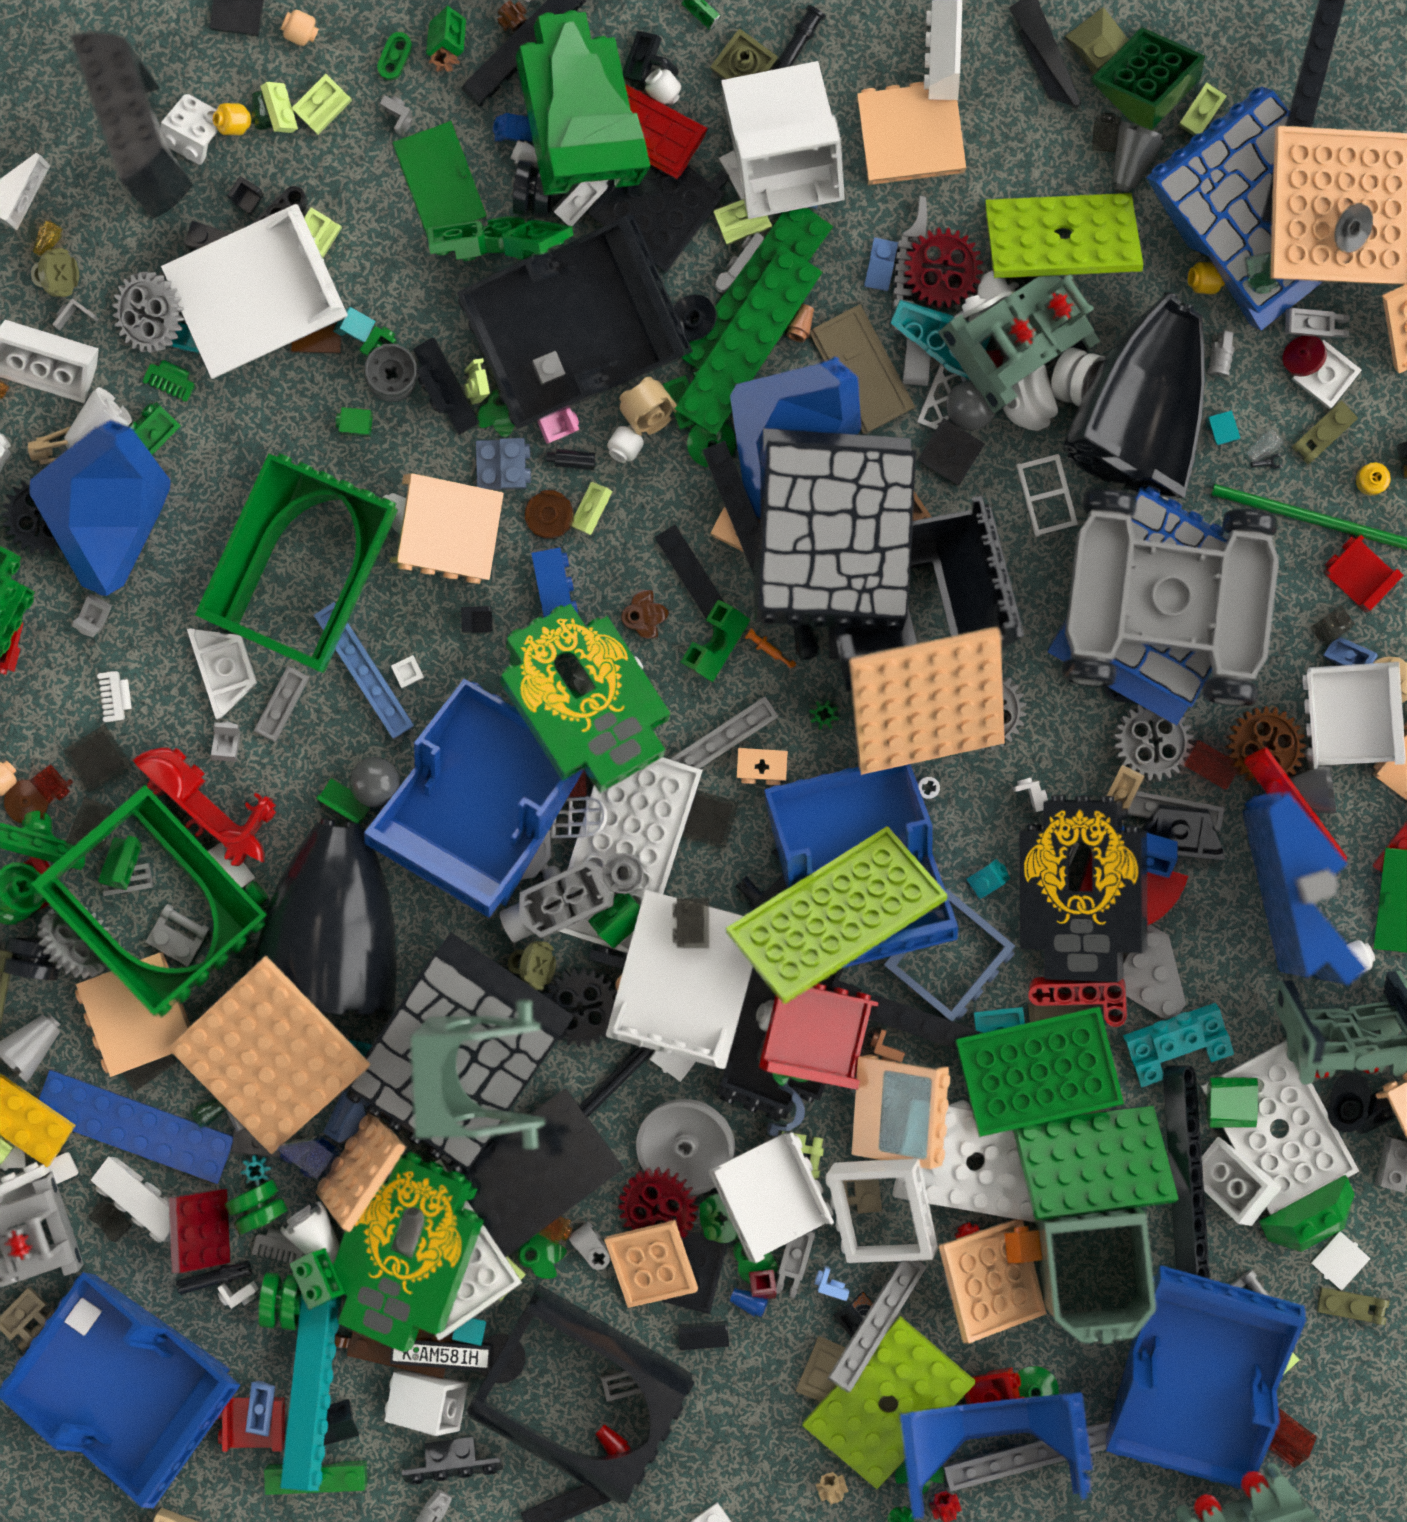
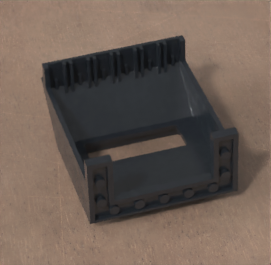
M982 496L972 497V510L913 521L910 569L933 564L950 636L954 637L998 627L1001 637V649L1022 638L1024 633L992 508L988 504L984 505ZM909 608L903 631L888 632L881 629L866 631L861 628L839 629L832 627L847 692L852 690L849 659L917 645Z

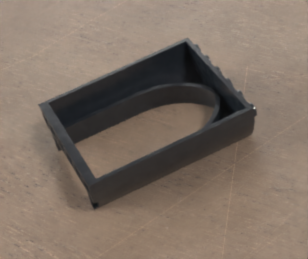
M104 32L70 35L119 179L154 219L177 205L193 186L189 176L172 155L146 96V93L160 89L158 83L125 37Z
M539 1284L464 1415L617 1504L622 1502L626 1504L635 1484L639 1486L646 1475L644 1471L647 1463L652 1464L659 1452L657 1446L660 1440L665 1442L671 1431L669 1427L672 1419L677 1420L684 1408L682 1402L686 1394L690 1393L695 1381L692 1380V1373ZM533 1316L615 1362L631 1375L643 1392L649 1409V1433L644 1441L632 1449L615 1455L591 1456L577 1453L563 1447L485 1401Z

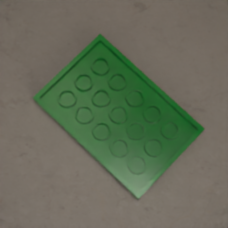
M1100 1007L955 1040L978 1138L1124 1104Z
M1154 1106L1076 1115L1013 1130L1035 1221L1175 1203L1178 1200Z

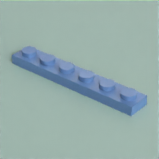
M335 602L314 615L323 631L335 607ZM347 622L337 644L336 651L392 738L395 739L414 727V724Z

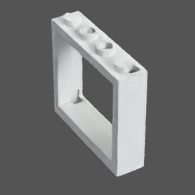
M919 1158L839 1162L832 1165L826 1174V1184L831 1190V1207L836 1212V1228L841 1234V1250L846 1256L847 1263L932 1260L938 1249ZM904 1177L919 1244L857 1246L843 1180Z

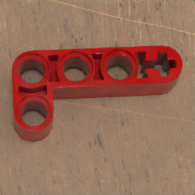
M1037 977L1029 984L1028 997L1034 1005L1104 1004V1018L1108 1025L1119 1027L1126 1021L1127 1004L1124 979L1118 982L1054 980ZM1116 985L1120 987L1121 990L1119 992L1113 993L1110 992L1108 988L1110 986ZM1087 986H1092L1096 991L1089 994L1084 992L1083 989ZM1061 987H1067L1071 990V992L1068 994H1062L1058 991V989H1060ZM1039 988L1042 989L1043 994L1039 995L1037 989ZM1112 1009H1119L1122 1013L1119 1016H1113L1109 1012Z

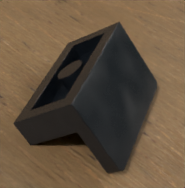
M727 1321L678 1325L680 1350L729 1347Z
M347 1399L330 1404L326 1416L328 1429L324 1435L323 1445L359 1436L350 1400Z

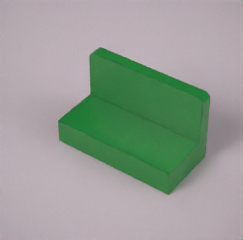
M446 6L429 22L426 54L431 57L441 47H444L457 57L464 52L466 18L449 6Z
M330 778L321 795L318 794L316 797L320 802L351 821L360 823V825L371 808L364 806L356 800L349 788Z
M128 835L126 840L113 838L98 880L100 884L127 890L142 848V844L137 837Z
M618 893L614 896L612 907L595 914L588 922L612 948H616L634 931L641 906L630 893Z

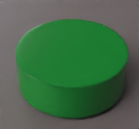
M254 880L245 886L246 892L256 903L263 904L269 899L268 894Z

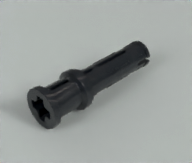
M807 5V12L800 23H796L792 39L772 70L791 67L808 39L814 38V31L820 21L825 20L826 15L811 5Z

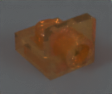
M559 1217L538 1234L558 1245L561 1239L566 1241L573 1228L569 1227L572 1220Z

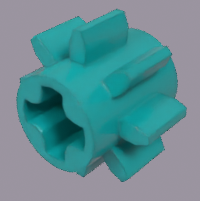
M255 1154L252 1156L253 1162L243 1161L247 1167L240 1173L246 1174L248 1177L246 1183L253 1180L259 1186L261 1178L267 1181L270 1179L266 1173L273 1167L265 1164L267 1157L258 1160ZM259 1165L261 1167L259 1171L262 1174L258 1173L255 1176L252 1174L254 1170L252 1167Z

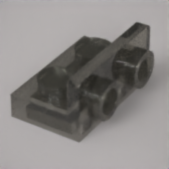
M84 797L66 843L75 846L109 817L116 808ZM105 837L89 852L95 854L98 850L102 851L108 837Z
M677 898L676 903L672 905L673 918H677V928H673L672 932L673 943H677V948L680 949L710 948L709 898Z

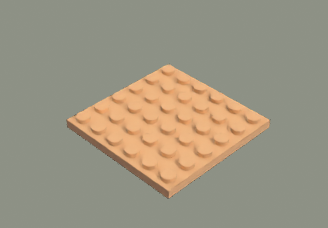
M1275 127L1270 279L1389 285L1407 284V133ZM1355 203H1362L1367 205L1373 214V225L1366 242L1356 251L1350 253L1341 251L1336 246L1334 239L1338 219L1349 206Z
M998 627L849 659L858 764L861 775L1005 743L1001 637Z
M266 956L168 1047L182 1064L270 1154L274 1153L371 1065Z

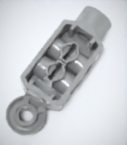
M628 853L615 854L607 861L604 868L593 861H586L520 892L519 903L500 911L503 927L514 943L534 933L540 938L552 935L612 907L615 892L626 894L636 890L643 881V866L638 858ZM624 866L630 870V876L627 880H623L620 877V870Z

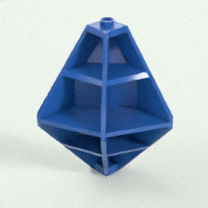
M833 357L826 362L739 383L734 387L730 400L742 481L755 515L761 519L760 439L763 428L858 435L860 432L861 414L858 377L843 365L839 358Z
M109 420L92 429L30 480L29 494L81 586L95 591L98 595L107 596L124 586L161 512L170 490L171 480L131 427Z

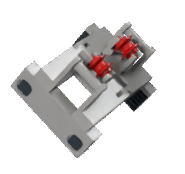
M53 1171L32 1182L35 1194L0 1205V1249L3 1254L0 1255V1287L61 1267L64 1276L78 1272L84 1265ZM44 1218H46L54 1241L50 1245L47 1244L40 1223ZM27 1222V1224H24V1225L17 1226V1227H14V1228H13V1226H16V1225H19V1224H22V1223Z

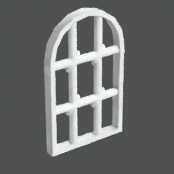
M588 796L567 798L565 802L569 801L568 810H560L559 814L568 815V823L556 824L555 819L551 826V838H588L597 835L602 831L607 820V811L603 802ZM586 800L585 809L572 808L573 801ZM590 800L596 801L601 808L590 807ZM602 811L601 821L591 822L589 820V812ZM584 812L586 814L585 822L574 823L572 821V813ZM599 825L594 832L589 833V826ZM556 827L568 828V835H556ZM572 827H585V834L571 835Z

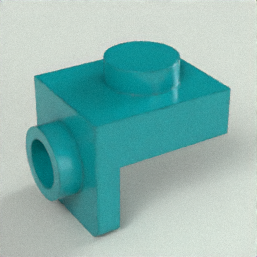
M995 859L966 880L979 899H982L1010 880V876L1005 865L1000 863L998 859Z

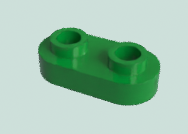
M395 32L388 38L377 64L378 72L383 79L393 81L402 74L412 51V42L407 34ZM397 43H404V48L402 50H397ZM394 65L395 69L393 72H387L386 67Z

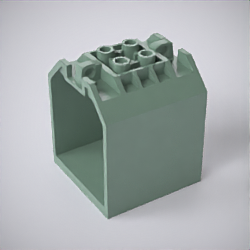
M1138 1207L1036 1221V1230H1039L1042 1260L1039 1263L1045 1308L1054 1320L1082 1343L1097 1342L1100 1338L1103 1344L1113 1343V1340L1134 1338L1156 1311L1146 1213ZM1130 1225L1136 1296L1126 1308L1060 1313L1051 1233Z

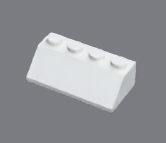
M933 0L932 11H927L926 26H931V32H926L925 47H930V53H925V68H929V74L924 75V89L929 90L928 99L958 100L962 0Z
M4 320L0 326V377L85 403L97 367L99 348Z

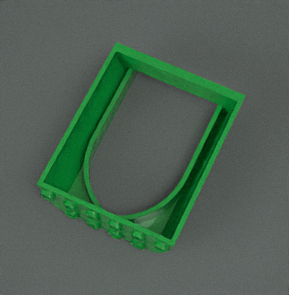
M268 453L195 616L321 673H325L398 513V509L395 508L396 503L387 498L377 497L366 489L354 487L355 485L342 479L337 480L333 478L334 476L321 470L318 472L305 463L299 462L297 466L291 463L292 458L281 453L277 457ZM342 500L354 523L356 534L355 557L349 576L312 657L239 625L275 544L286 527L298 515L314 505L326 501Z
M146 785L31 883L152 1015L160 1016L161 1018L172 1009L174 1004L177 1002L182 1004L191 996L190 992L196 985L201 987L209 980L212 970L216 969L219 971L228 963V956L233 952L238 954L246 947L247 939L253 933H258L266 925L264 922L267 916L265 912ZM132 815L189 876L204 895L213 920V939L208 955L204 962L184 968L158 967L135 958L114 940L58 878Z

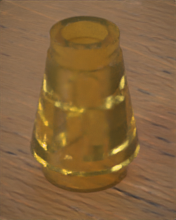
M45 219L44 223L40 224L32 251L42 256L46 250L52 249L63 236L61 234L63 228Z

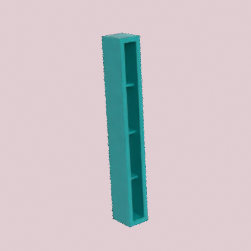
M341 1296L310 1310L303 1298H301L281 1488L319 1491V1486L322 1482L321 1463L325 1456L323 1444L324 1435L328 1429L326 1416L331 1402L329 1388L333 1380L332 1361L336 1354L334 1342L335 1333H337L339 1328L337 1314L338 1308L341 1305Z

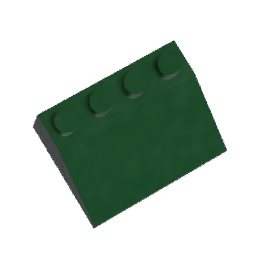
M1141 27L1092 77L1091 82L1130 121L1152 131L1201 79L1205 55Z

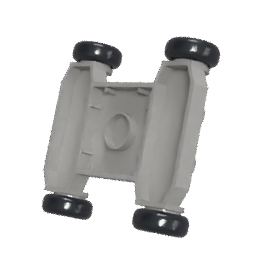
M1092 489L1085 492L1082 499V508L1088 513V519L1078 532L1076 538L1065 635L1071 649V658L1065 660L1062 664L1061 674L1063 679L1070 683L1085 686L1104 687L1113 685L1116 681L1117 670L1109 662L1114 660L1121 641L1209 653L1213 673L1212 678L1204 682V699L1209 702L1230 706H1250L1255 704L1258 697V687L1251 682L1256 680L1257 673L1268 658L1279 562L1272 542V538L1277 531V518L1271 513L1253 509H1232L1227 511L1223 516L1222 527L1229 534L1228 540L1222 551L1135 539L1131 517L1136 513V497L1127 492L1111 489Z

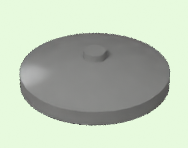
M675 1099L660 1104L646 1116L637 1134L636 1151L644 1172L650 1167L654 1173L655 1169L660 1167L663 1174L669 1168L670 1176L673 1177L677 1172L679 1173L678 1181L687 1179L684 1185L685 1188L693 1187L689 1195H697L715 1188L709 1170L734 1158L735 1140L729 1124L714 1108L697 1100Z

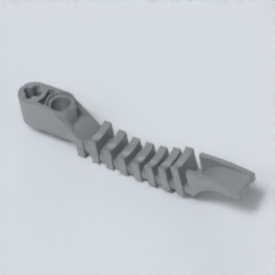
M920 196L918 200L915 223L910 229L903 232L902 238L898 242L897 250L899 252H897L895 260L898 264H896L894 274H897V276H895L893 283L896 286L893 291V297H896V300L894 299L893 309L895 310L899 300H903V298L909 299V296L912 295L911 289H903V287H910V285H906V282L911 279L903 275V272L909 270V267L903 265V262L910 261L911 259L905 254L907 251L914 252L910 245L911 242H908V240L919 242L917 238L919 235L925 238L927 204L926 197ZM894 326L893 333L903 334ZM904 335L907 348L904 359L903 384L927 386L930 355Z

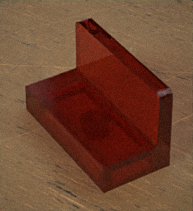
M1196 740L1184 766L1220 788L1228 789L1239 767L1231 768L1230 765L1234 760L1227 758L1224 754L1204 742Z
M1278 1408L1280 1422L1269 1445V1449L1296 1468L1309 1458L1317 1437Z

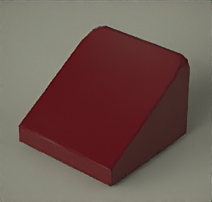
M774 1271L749 1272L752 1297L776 1299L777 1291Z

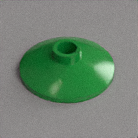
M724 423L716 437L697 424L693 426L688 434L687 449L696 463L708 467L702 450L708 448V442L711 440L716 441L717 444L725 441L732 457L736 447V439L732 429L726 423Z
M1029 1366L1017 1372L1021 1380V1386L1018 1388L1020 1397H1036L1031 1395L1033 1388L1039 1389L1040 1392L1037 1396L1059 1395L1057 1380L1047 1369L1039 1366Z

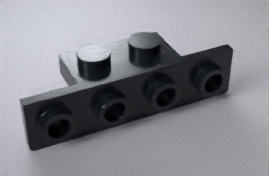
M430 338L415 347L413 350L422 367L417 369L419 375L418 382L430 395L429 402L432 408L439 413H447L459 435L478 425L480 421L436 339Z
M474 1437L424 1443L426 1467L403 1470L402 1477L405 1482H409L411 1485L422 1484L424 1480L429 1479L445 1481L448 1480V1477L452 1476L469 1478L474 1473L482 1472L485 1475L496 1474L497 1470H503V1463L501 1458L476 1461Z

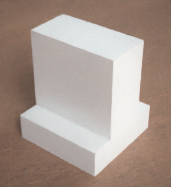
M818 61L721 80L725 112L741 178L748 219L845 200L841 140L835 115H831Z

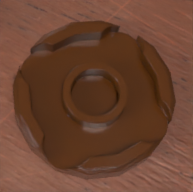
M544 490L529 500L525 508V520L529 529L536 536L543 539H555L563 536L570 529L574 520V510L571 502L562 493L555 490Z

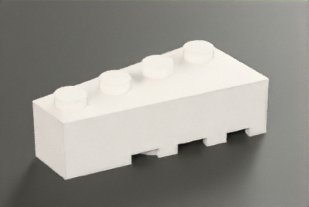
M108 1157L91 1179L96 1185L95 1189L101 1195L111 1197L116 1208L122 1212L127 1211L133 1216L131 1220L140 1227L145 1226L150 1230L149 1235L154 1240L160 1243L162 1241L170 1242L169 1199L166 1197L161 1198V1191L149 1182L143 1184L142 1180L144 1178L116 1157Z

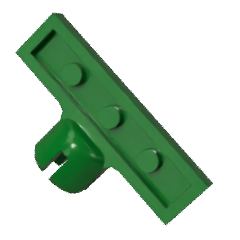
M39 810L27 813L24 816V820H22V828L0 823L1 849L55 863L76 845V843L53 836L52 819L46 812L43 813V820L40 819ZM85 856L71 868L82 870L85 865Z

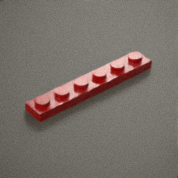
M1267 747L1245 757L1244 763L1266 793H1270V795L1278 792L1289 793L1344 861L1347 862L1346 854Z

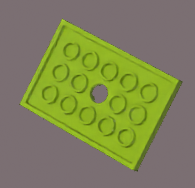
M1132 193L985 200L994 278L1143 271V259ZM1066 228L1072 233L1070 238L1061 239L1060 235L1054 232L1057 229Z
M899 1316L888 1329L852 1390L847 1393L836 1385L803 1421L802 1426L873 1487L878 1489L906 1459L900 1414L955 1406L975 1384V1380ZM892 1395L897 1399L898 1407L893 1412H885L879 1407V1400L883 1396Z

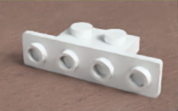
M66 1152L57 1156L49 1167H45L44 1164L38 1165L37 1162H34L24 1167V1172L18 1175L12 1172L0 1178L2 1181L0 1182V1205L35 1194L32 1182L53 1171L57 1184L76 1176L78 1170L70 1153Z

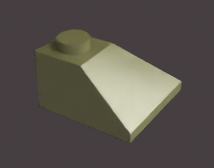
M1104 7L1065 36L1094 75L1129 40Z

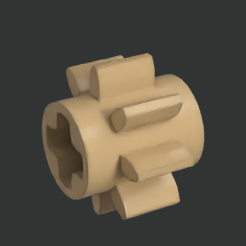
M834 1472L822 1475L820 1483L816 1484L821 1501L827 1499L831 1505L843 1501L844 1493L848 1492L843 1475L838 1477Z

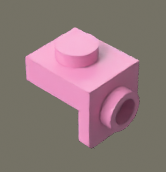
M570 407L537 421L547 444L579 430L578 417L575 412L571 411Z

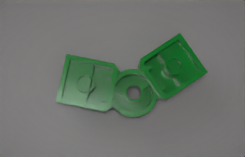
M516 216L490 219L485 227H483L480 221H472L428 228L430 254L436 253V255L441 256L455 250L456 260L462 259L463 261L474 260L477 256H482L487 252H505L506 256L516 257L517 260H524L531 257L532 254L546 253L549 248L564 243V240L573 236L572 226L539 220L525 223L523 218Z

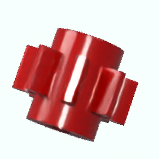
M947 1490L935 1494L934 1502L929 1503L934 1519L940 1518L943 1522L956 1520L957 1512L962 1511L957 1494L951 1496Z

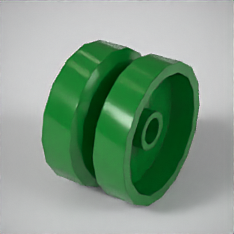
M12 862L0 869V923L5 925L21 923L36 912L45 902V898L31 884L41 875L34 867L23 862Z
M274 1179L266 1181L224 1204L229 1215L234 1216L243 1211L246 1212L244 1216L238 1218L234 1223L239 1235L253 1229H259L289 1210L282 1198L275 1199L269 1203L266 1201L277 1194L279 1190Z
M266 1272L264 1275L259 1301V1326L261 1328L273 1329L279 1319L282 1329L296 1331L299 1323L302 1293L293 1275H287L283 1286L279 1273Z

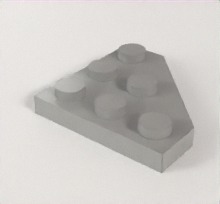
M1148 925V950L1143 953H1128L1123 962L1126 996L1161 1018L1168 1020L1180 1014L1186 1001L1169 935L1152 925ZM1116 985L1110 986L1118 992L1121 990L1120 987Z

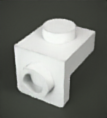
M1032 778L1017 781L1018 786L1012 787L1013 791L1017 792L1028 789L1033 811H1043V801L1048 800L1046 791L1041 790L1039 781L1032 782Z
M252 1281L235 1294H232L228 1286L223 1283L218 1287L220 1291L218 1296L225 1306L229 1305L230 1308H233L240 1302L246 1305L256 1298L254 1293L259 1288Z

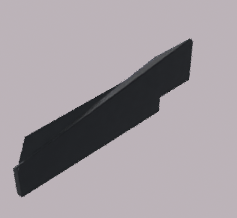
M1019 0L1010 6L1009 10L1022 28L1018 33L1048 98L1070 105L1075 109L1079 108L1081 101L1039 1Z

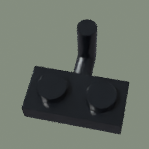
M637 30L623 69L625 80L646 84L645 80L650 73L652 65L667 69L674 76L678 74L679 69L665 57L656 56L662 40L660 36Z

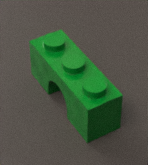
M718 600L706 619L713 627L711 640L702 646L692 642L680 663L696 674L713 682L751 619L734 607Z

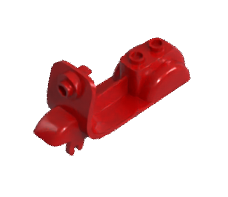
M171 748L151 749L141 753L132 760L150 778L147 787L154 791V795L163 796L167 793L194 818L186 823L185 827L187 829L193 824H197L199 830L195 834L196 837L202 836L206 829L228 848L224 858L232 860V866H240L247 855L265 863L263 846L254 835L258 832L263 822L268 823L277 813L274 811L276 804L273 803L272 798L268 796L263 798L260 794L255 793L254 796L259 801L258 805L252 807L248 802L245 803L246 808L252 811L246 824L240 827L199 791L200 787L206 782L203 778L205 773L195 764L191 767L184 760L187 756L178 748L174 750Z

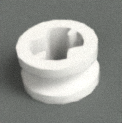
M925 777L918 783L921 795L925 799L936 797L940 791L939 782L933 777ZM928 781L933 782L932 786L935 785V792L931 791L929 795L924 794L925 790H922V784H927Z

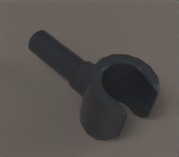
M1274 454L1270 459L1251 462L1250 466L1251 468L1270 466L1272 469H1280L1283 465H1275L1273 459L1275 457H1282V455Z

